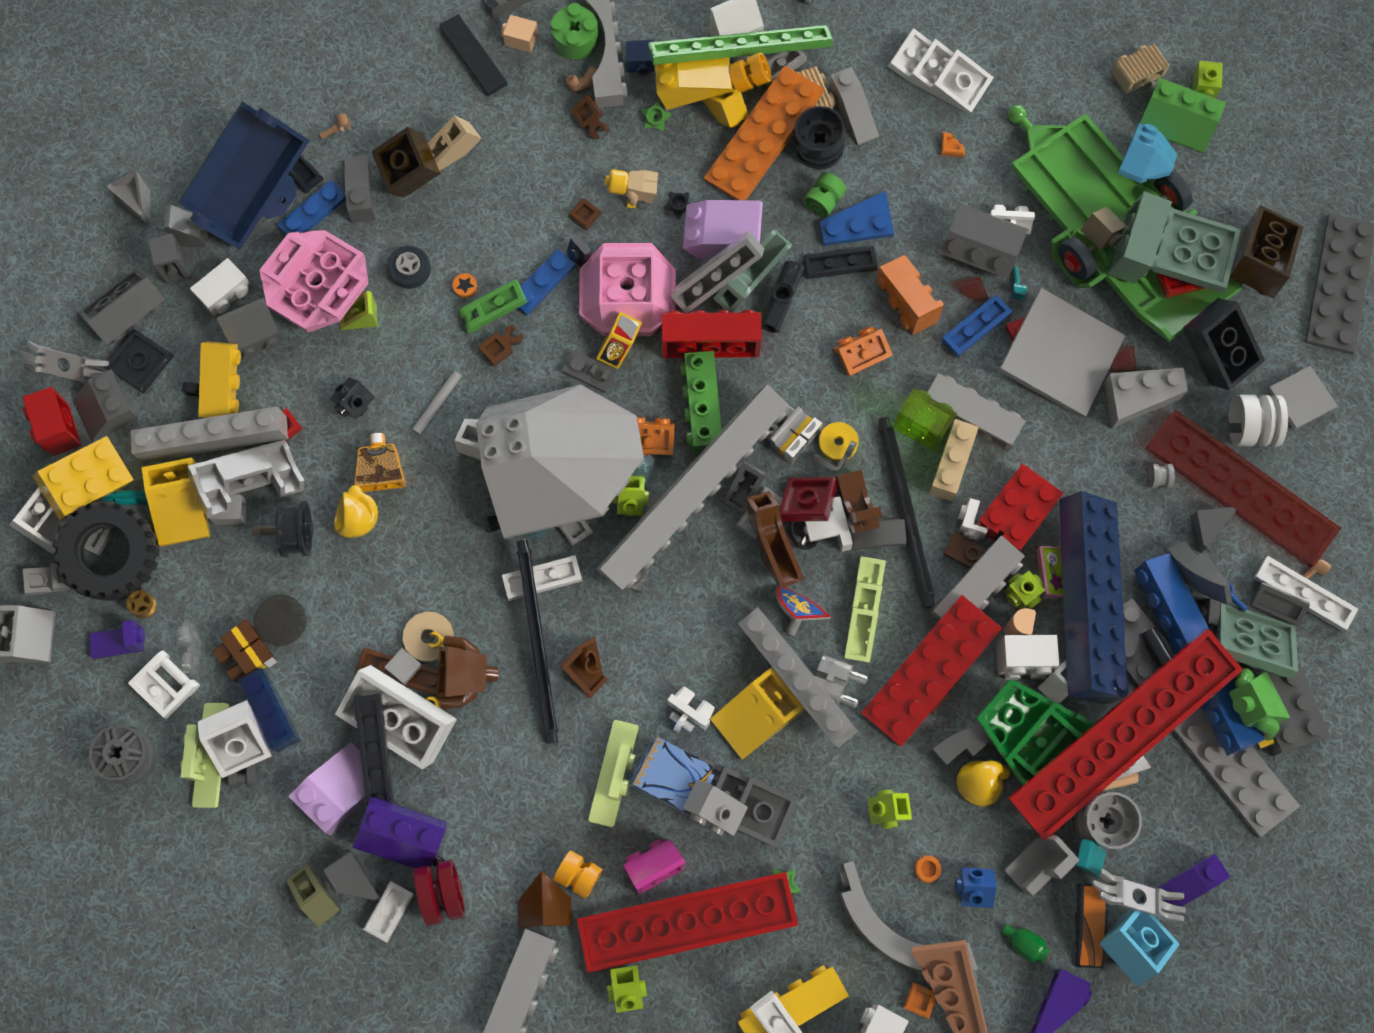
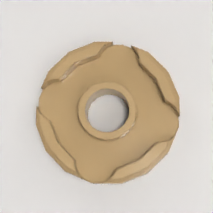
M423 612L415 615L406 624L403 630V643L406 651L413 658L420 662L432 663L438 661L439 648L434 649L428 644L423 643L421 639L422 634L425 631L431 630L439 633L444 638L446 635L454 636L452 625L444 616L436 612ZM435 636V640L431 644L438 642V636Z

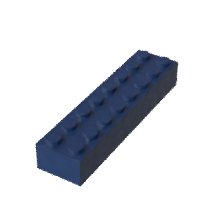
M1080 491L1059 499L1067 688L1069 696L1100 704H1108L1123 700L1128 696L1118 509L1116 502Z

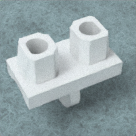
M1004 205L993 206L990 215L1028 229L1027 234H1031L1035 214L1034 212H1029L1027 206H1018L1015 208V211H1006Z
M685 686L675 696L671 694L667 700L669 706L682 714V716H679L673 711L669 718L677 723L673 730L678 733L683 727L691 732L695 726L689 723L688 719L706 730L710 725L709 719L715 707L703 700L697 710L691 708L688 704L695 694Z

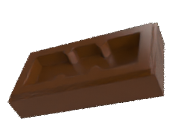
M955 532L943 555L970 569L986 552L987 548Z

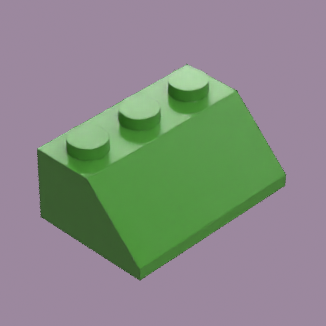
M1159 78L1151 93L1140 124L1153 125L1168 141L1204 154L1218 125L1226 102Z

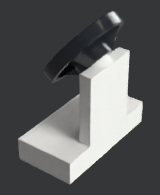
M840 497L834 498L828 521L790 522L788 526L792 542L802 550H810L817 545L819 540L835 536L838 538L841 552L851 550L853 545ZM794 523L798 527V534L801 537L800 542L794 534ZM807 539L813 542L811 546H805Z

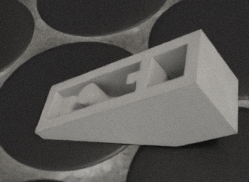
M850 67L832 74L828 89L833 94L835 102L857 145L878 138L879 134L867 99L853 68Z

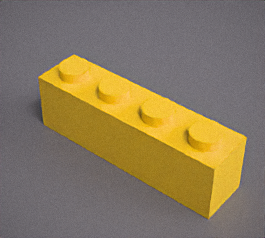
M824 965L810 972L812 978L804 983L801 978L787 986L789 992L782 996H779L778 992L774 993L797 1026L849 997L833 966L828 969ZM751 1008L740 1013L742 1019L737 1022L743 1033H768Z

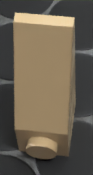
M454 115L428 142V145L440 171L465 156L482 138L470 122Z

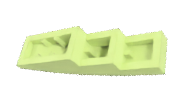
M860 556L844 658L870 662L886 560Z

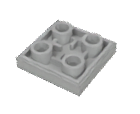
M1311 366L1267 389L1270 396L1282 395L1285 399L1288 423L1293 430L1310 423L1338 407Z

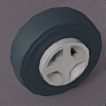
M407 245L398 248L391 254L388 259L387 269L390 278L396 285L412 289L421 286L427 281L430 276L431 264L429 257L422 249Z

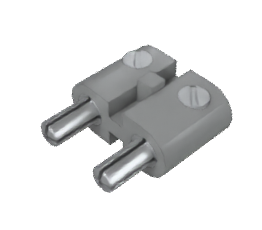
M826 655L822 657L815 676L838 706L840 703H843L853 708L857 707L858 699L844 695V689L849 679L861 684H866L868 680L867 676L853 671V665Z

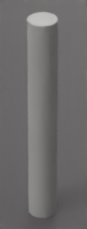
M453 371L412 430L421 435L462 377L461 374Z

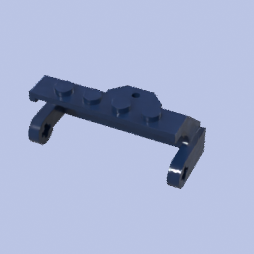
M242 101L178 203L193 212L189 218L192 222L240 250L261 216L267 219L282 216L289 208L297 194L294 179L288 174L310 140L262 108H259L257 111Z

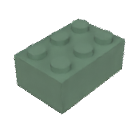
M1144 191L1127 210L1124 224L1127 227L1121 234L1123 236L1116 245L1108 271L1109 275L1135 284L1141 277L1145 278L1150 269L1155 268L1159 259V255L1156 252L1158 247H1161L1166 235L1163 233L1164 226L1168 225L1172 216V212L1169 211L1172 201Z

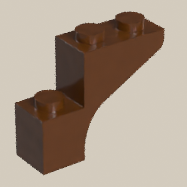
M770 490L747 497L749 522L758 535L761 560L779 588L803 581L802 571L783 528L778 502Z

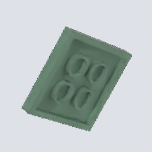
M1170 208L1169 211L1172 212V216L1168 225L1164 226L1163 233L1166 234L1161 247H1158L1157 255H1159V259L1152 271L1224 293L1228 285L1241 229Z
M1220 603L1217 639L1235 661L1247 664L1252 668H1260L1272 672L1280 677L1295 679L1298 673L1296 626L1248 610L1243 612L1236 606Z

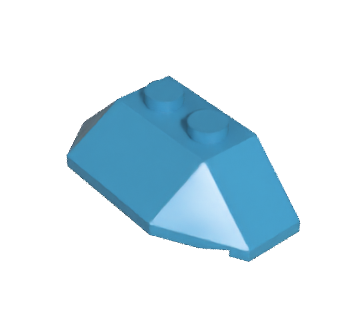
M1139 123L1131 137L1118 174L1139 183L1146 182L1147 179L1169 176L1173 170L1177 153L1164 135L1157 131L1156 127L1150 124L1142 125Z

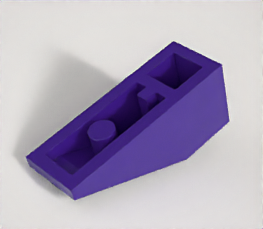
M1213 854L1204 857L1157 888L1167 892L1183 893L1184 899L1162 900L1166 903L1182 907L1231 877L1217 855Z
M1056 969L1030 1033L1055 1032L1080 1011L1082 1006H1087L1092 995V991L1089 990L1092 983L1063 969Z

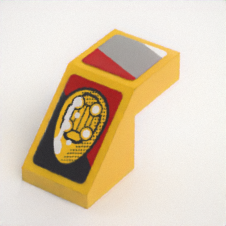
M619 312L595 360L619 369L633 345L642 322Z

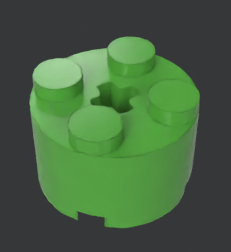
M572 3L555 14L551 20V31L554 48L558 54L566 59L579 60L593 54L598 45V25L594 14L577 3Z

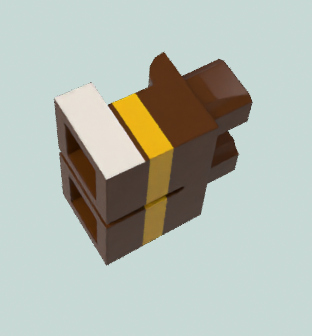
M246 619L222 636L221 640L223 643L213 651L216 658L222 664L234 657L237 663L227 669L226 672L235 683L246 677L252 679L263 669L271 667L278 662L255 628Z

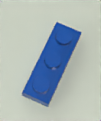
M331 180L282 220L278 227L286 235L292 232H309L345 202L346 195Z
M557 249L521 286L528 303L520 306L518 309L528 316L576 267V264Z
M994 295L943 336L941 341L958 358L1008 318L1012 310L997 295Z

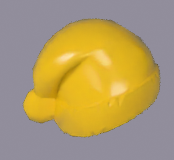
M352 485L348 492H343L336 511L334 531L345 538H357L369 533L375 527L378 520V508L375 501L370 496L364 494L359 486Z
M993 760L969 762L960 769L957 775L958 791L964 800L978 807L992 805L1000 799L1003 792V780L1010 776V769L1006 765H1001L998 761Z

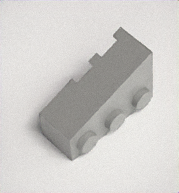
M1184 367L1111 373L1104 382L1111 429L1179 401L1188 391Z

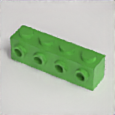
M714 351L684 353V362H680L681 377H686L687 384L682 385L683 400L688 399L689 408H684L685 423H690L691 431H686L687 446H692L693 453H701L722 431Z

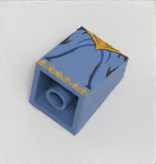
M656 737L648 745L629 782V788L684 815H690L689 812L682 808L696 780L708 784L711 783L714 777L711 771L714 766Z

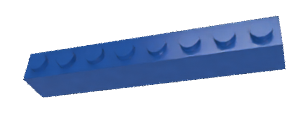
M1170 553L1146 560L1134 570L1137 581L1142 586L1148 598V603L1153 608L1160 627L1164 630L1171 644V649L1175 654L1202 631L1209 629ZM1235 678L1202 705L1206 718L1212 725L1218 737V742L1227 756L1251 748L1265 740L1262 731L1256 727H1247L1239 713L1233 708L1230 691L1236 688Z

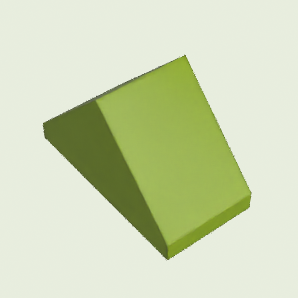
M366 291L359 295L341 319L340 330L378 327L377 304L372 292Z

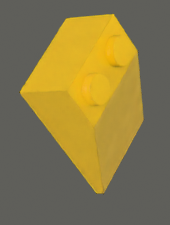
M730 57L655 65L657 94L666 110L733 92L729 72Z

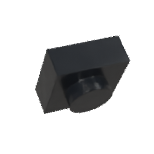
M578 234L570 238L566 252L569 258L581 268L591 257L592 250Z

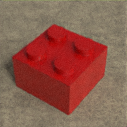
M53 387L23 397L25 406L22 407L25 418L30 421L32 426L29 429L30 436L34 443L40 444L43 451H48L52 456H56L82 446L69 403Z

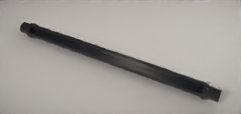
M882 417L879 419V432L900 518L905 521L906 543L919 596L923 601L924 608H931L935 606L933 598L935 594L894 427L891 425L889 417Z
M528 540L517 541L518 551L516 554L518 555L544 726L543 734L546 735L547 744L558 743L557 732H559L556 724L531 559L532 550L529 549Z

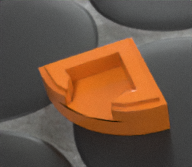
M942 132L941 155L964 157V146L954 138V135Z

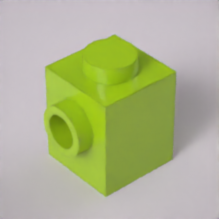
M1199 61L1193 71V90L1216 98L1222 88L1223 63Z

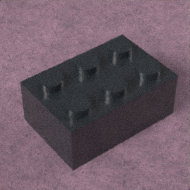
M1217 298L1183 327L1192 349L1212 386L1231 390L1265 361L1238 302Z

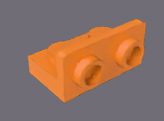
M866 327L859 331V336L851 338V336L845 337L838 341V346L832 348L834 353H838L848 376L893 356L881 328Z
M637 417L643 454L673 455L675 423L670 422L669 418H655V422L645 421V417Z

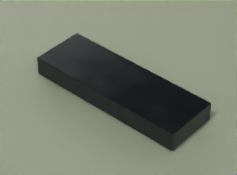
M874 246L803 255L807 279L878 270Z

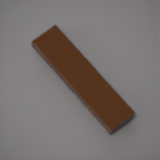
M363 647L355 670L356 673L358 670L371 665L406 688L437 696L438 669L422 665L407 684L404 685L385 669V666L394 656Z

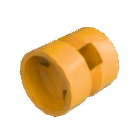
M761 52L749 56L747 62L739 60L729 65L732 83L736 90L741 93L753 89L754 84L760 86L772 80L769 64Z
M570 850L559 866L553 880L565 888L572 886V891L586 900L603 869L592 862L585 864L582 856Z

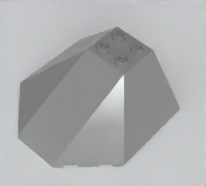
M583 385L486 407L476 423L482 471L504 539L605 515L609 509V504L615 496H619L630 481L629 477L645 461L636 415Z

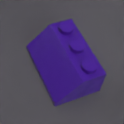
M371 797L352 848L412 868L426 865L431 867L444 836L447 822Z

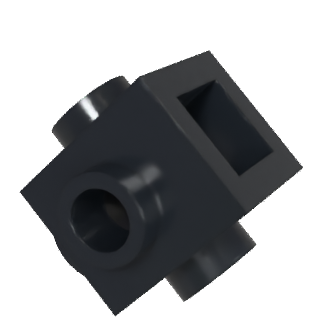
M349 377L344 383L335 388L330 400L336 405L334 409L344 418L350 416L357 419V417L362 416L367 411L368 405L375 396L360 381Z

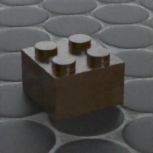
M406 127L371 151L388 192L400 197L410 195L441 174L424 134L410 127Z

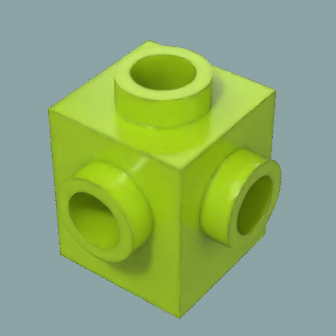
M630 476V481L619 496H615L613 504H617V514L642 516L643 506H648L649 491H644L645 477Z
M1028 571L1024 575L1019 572L1008 581L1010 585L1005 590L1010 604L1020 610L1027 606L1032 609L1042 601L1040 596L1046 590L1043 588L1042 580L1036 574L1033 575Z
M893 790L877 791L878 796L867 798L871 825H882V829L897 828L898 822L912 820L908 793H893Z
M638 966L610 969L612 985H608L607 990L609 1002H615L616 1013L643 1009L642 997H647L645 980L639 979Z

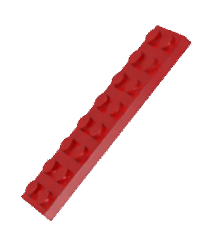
M786 872L577 919L587 973L799 926Z

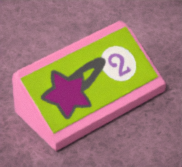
M1039 546L1036 549L1039 576L1044 584L1043 588L1046 590L1042 594V598L1063 597L1061 548Z

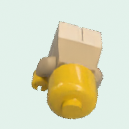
M612 169L608 176L605 175L604 185H607L609 193L625 194L628 197L627 208H636L638 201L653 203L657 193L658 172L640 170L630 171L628 174L626 171Z

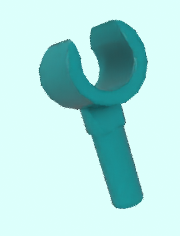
M1013 267L1014 281L1012 290L1017 294L1025 295L1027 286L1020 284L1019 268ZM1011 293L1013 298L1024 299V296Z

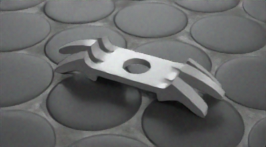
M28 341L26 346L36 353H43V355L19 351V356L29 361L24 362L26 368L34 372H44L82 382V384H85L90 379L86 376L95 377L104 373L91 369L87 365L109 366V361L97 360L86 356L81 357L53 350L50 347L40 346L31 341ZM60 358H65L69 361L70 368L67 372L59 369L58 360Z
M1101 869L1099 875L1109 885L1093 880V886L1099 891L1100 898L1109 905H1120L1156 916L1158 920L1184 922V916L1169 913H1186V908L1162 901L1184 899L1183 893L1167 892L1161 888L1155 889L1124 879L1125 877L1112 875L1105 869ZM1134 890H1138L1143 894V905L1134 901Z

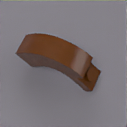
M862 470L835 476L838 481V495L841 498L846 520L852 532L859 533L880 528L878 517H882L880 506L873 507L869 499Z

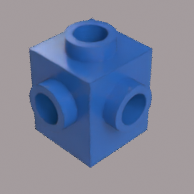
M962 867L960 878L955 879V894L960 896L961 906L993 908L997 889L994 870Z

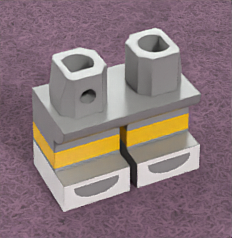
M788 406L784 410L786 415L782 419L783 425L778 427L772 423L768 428L770 433L766 436L770 441V447L791 465L822 429V422L815 417L812 419L806 415L799 406L796 410Z

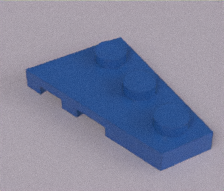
M886 191L828 217L819 223L823 246L894 236Z

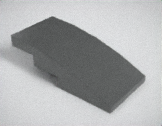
M698 756L697 758L714 766L711 771L714 777L710 784L748 807L737 832L777 848L797 799L752 777H746L725 766L722 767Z

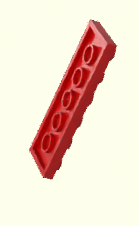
M960 595L861 713L902 747L1002 628L966 597Z

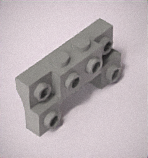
M285 439L188 466V477L198 494V502L207 519L232 512L230 495L269 484L274 485L280 497L304 491V479L294 462Z

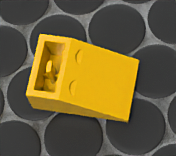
M192 457L142 467L145 494L160 547L210 537L208 519L198 502V494L188 477V466L197 464Z
M771 667L749 684L710 720L741 760H743L801 715L805 708L774 668Z

